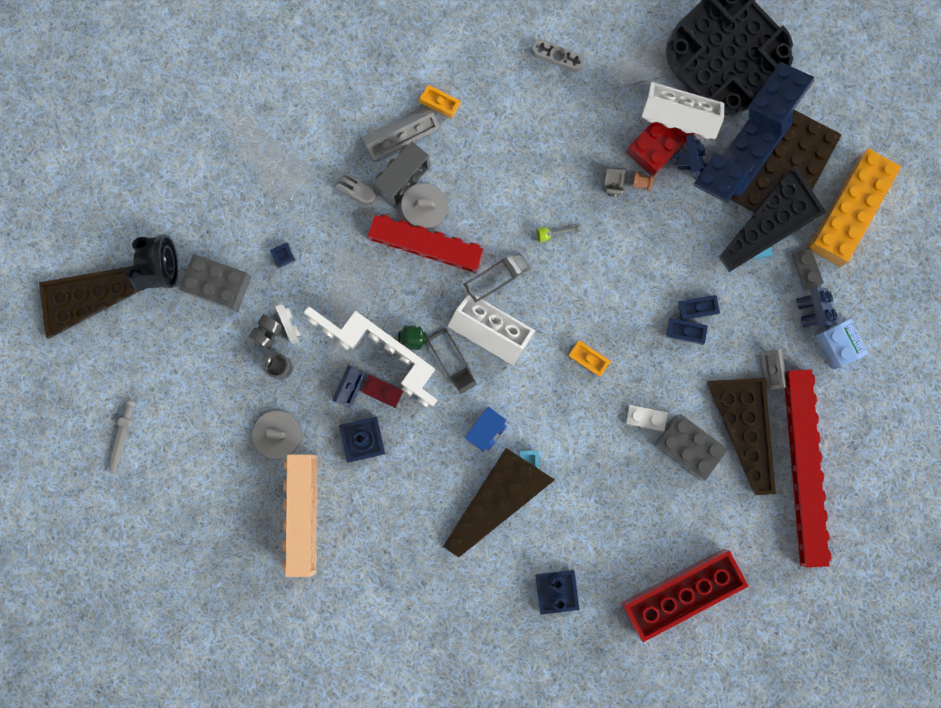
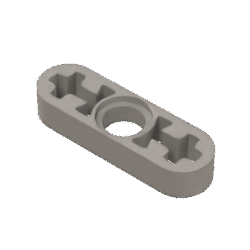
M538 40L533 45L532 53L537 59L571 72H578L583 67L584 59L579 53L545 40ZM543 46L544 51L542 50V52L539 53L538 48ZM549 49H552L550 56H547ZM555 52H560L563 55V58L561 60H555L553 58V54ZM566 56H569L567 63H564ZM577 59L578 64H576V66H573L572 61Z

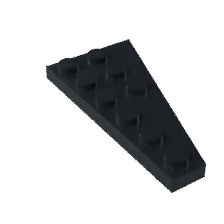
M795 165L720 254L719 258L728 272L733 271L826 213V210Z

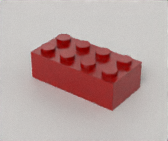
M654 122L629 145L626 153L649 175L655 176L673 158V155L678 153L687 144L686 136L695 135L696 133H686L679 128H668L662 123Z

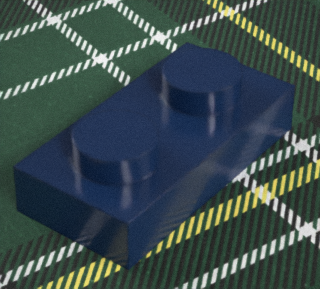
M717 295L678 302L681 320L720 314Z
M670 318L666 338L704 345L708 325Z
M348 365L332 401L351 409L366 373Z

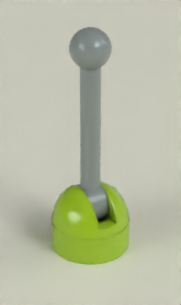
M576 225L573 228L550 231L546 227L537 228L538 242H546L551 238V235L572 231L580 232L582 226Z

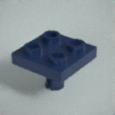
M377 416L339 425L347 463L386 454Z

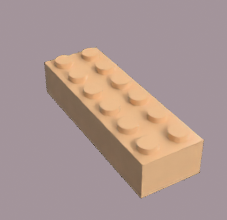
M287 455V459H284V471H287V479H284L283 484L284 491H287V499H284L283 509L286 511V519L283 521V531H286V539L283 540V552H286V560H283L282 568L283 572H286V577H311L316 573L317 455Z

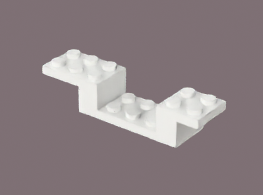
M308 306L305 310L307 322L314 327L318 325L322 327V332L329 338L333 339V337H336L339 340L338 344L347 351L349 348L354 350L368 332V337L376 343L379 341L385 345L384 349L392 355L397 353L401 356L399 360L407 366L413 365L400 383L403 386L402 391L409 396L412 394L417 396V402L424 407H433L438 401L422 389L436 369L357 311L353 313L344 327L339 329Z

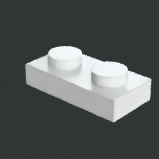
M283 304L275 306L292 344L299 342L297 336L300 335L297 325L293 326L290 321L293 316L289 307L285 309Z
M629 405L626 424L665 432L668 412Z

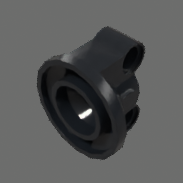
M163 234L155 238H136L132 242V247L135 251L134 266L129 267L125 272L132 288L135 291L159 287L173 288L178 279V259L170 236Z

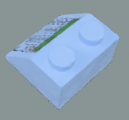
M851 319L816 335L833 369L843 367L868 354Z

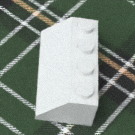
M651 82L642 118H645L648 122L662 123L668 128H679L686 133L700 134L701 137L706 139H716L724 120V103Z
M469 295L457 308L448 325L456 333L468 338L471 342L478 344L513 366L535 331L484 300L475 303Z

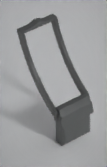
M521 253L513 256L510 255L466 281L463 285L467 289L468 295L476 303L502 288L519 274L529 270L530 267ZM503 262L512 278L477 299L468 283Z
M446 328L435 332L427 338V342L446 375L460 394L477 385L471 375L470 368ZM445 332L448 334L466 368L452 376H449L430 343L432 339Z

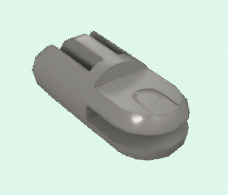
M344 173L339 183L335 186V189L367 206L375 202V191L347 173Z

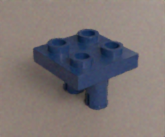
M828 288L809 289L811 295L796 298V303H802L797 305L799 310L814 306L815 309L814 314L801 316V321H808L802 323L804 328L817 324L819 327L837 325L838 315L832 307L833 296L831 291H828Z
M574 569L535 574L540 615L580 610Z

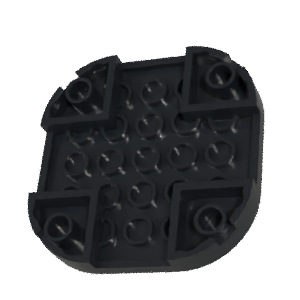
M702 0L675 26L668 37L666 45V57L673 74L692 94L724 103L725 116H734L746 112L748 106L779 63L782 62L791 66L794 56H792L793 41L784 25L779 27L755 0Z

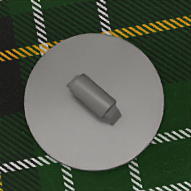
M420 183L410 187L405 192L401 202V211L406 221L412 226L416 227L418 225L431 229L441 224L445 219L448 211V201L445 194L438 187L432 184Z
M284 411L265 413L254 425L252 432L253 443L256 449L265 457L271 459L285 458L287 455H291L300 443L301 429L299 423L292 415Z

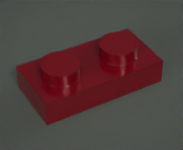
M368 375L361 390L362 393L393 408L397 407L404 392L371 375Z

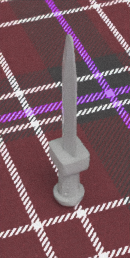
M132 400L125 401L124 405L126 406L123 416L117 420L116 425H119L111 455L110 473H114L120 462L129 427L132 428L133 421L130 418L133 407L136 405Z

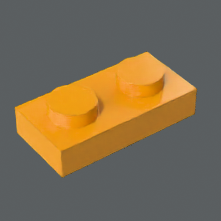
M430 85L426 87L419 98V103L451 119L461 104L460 100Z
M580 340L568 355L569 358L599 378L611 362Z

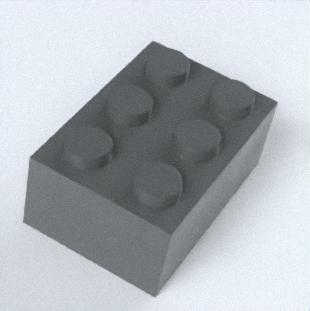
M413 141L408 145L405 144L401 148L398 157L391 159L387 164L388 168L383 173L380 172L374 179L377 194L393 208L402 200L405 192L414 186L431 167L429 155Z
M193 254L179 290L188 295L238 312L251 276L247 272Z
M682 414L675 415L665 429V432L662 433L653 445L700 481H706L728 450V448Z

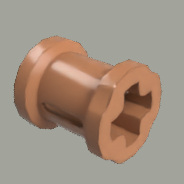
M635 172L632 188H644L650 192L653 186L654 175L646 176Z

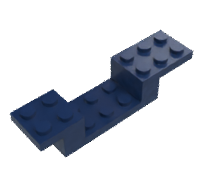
M780 62L748 106L749 120L723 156L717 153L713 155L695 180L694 186L725 203H728L733 195L740 198L793 124V110L813 84L814 76Z

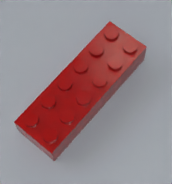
M722 549L621 602V605L638 638L644 643L749 587L730 550Z

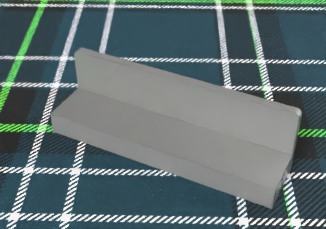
M424 106L363 136L362 140L372 160L375 161L403 147L405 144H409L411 141L418 140L440 129L434 112L429 107Z

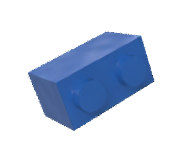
M488 406L465 436V439L484 452L485 449L489 451L496 442L493 440L496 434L501 435L506 429L505 422L507 420Z

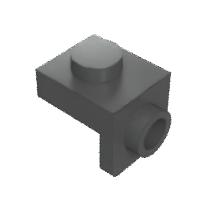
M606 167L603 190L605 193H608V196L618 197L619 194H624L625 169Z

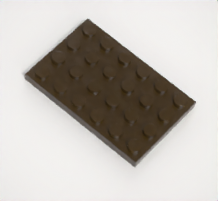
M793 110V124L741 197L733 195L730 200L755 213L794 165L811 190H813L842 134Z

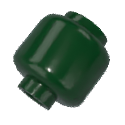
M403 326L402 330L398 332V342L409 350H420L423 343L427 342V334L423 332L421 326Z

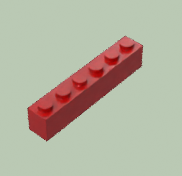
M380 214V216L374 215L368 233L370 241L476 274L483 255V248H480L481 245L470 242V244H467L458 237H452L451 239L445 237V234L434 231L432 233L422 226H409V223L403 220L396 222L391 220V217Z

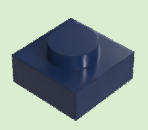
M288 243L270 250L278 268L296 261Z

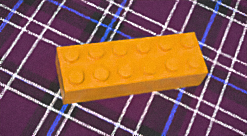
M869 148L861 153L807 249L811 248L812 252L839 267L848 263L900 171L901 166Z

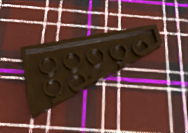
M129 267L39 282L46 338L50 339L140 292L132 288L125 275Z
M766 379L706 381L754 495L776 494Z
M505 448L443 547L458 558L461 557L554 482L555 479L508 448Z

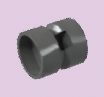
M263 314L257 322L259 326L254 327L248 337L270 350L275 343L274 337L280 335L284 326Z
M274 352L265 357L263 370L270 377L283 380L292 373L291 361L281 353Z

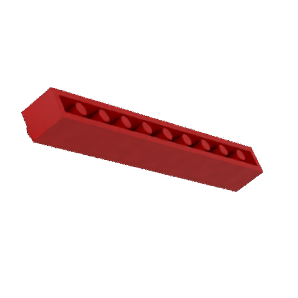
M812 369L789 370L785 372L787 388H784L799 562L800 566L806 568L829 567V561H831L832 556L828 549L830 535L826 529L828 514L824 507L826 493L822 485L824 473L821 471L823 458L821 451H819L821 436L817 430L819 416L815 409L817 404V395L814 393L813 387L815 385V376L812 374Z

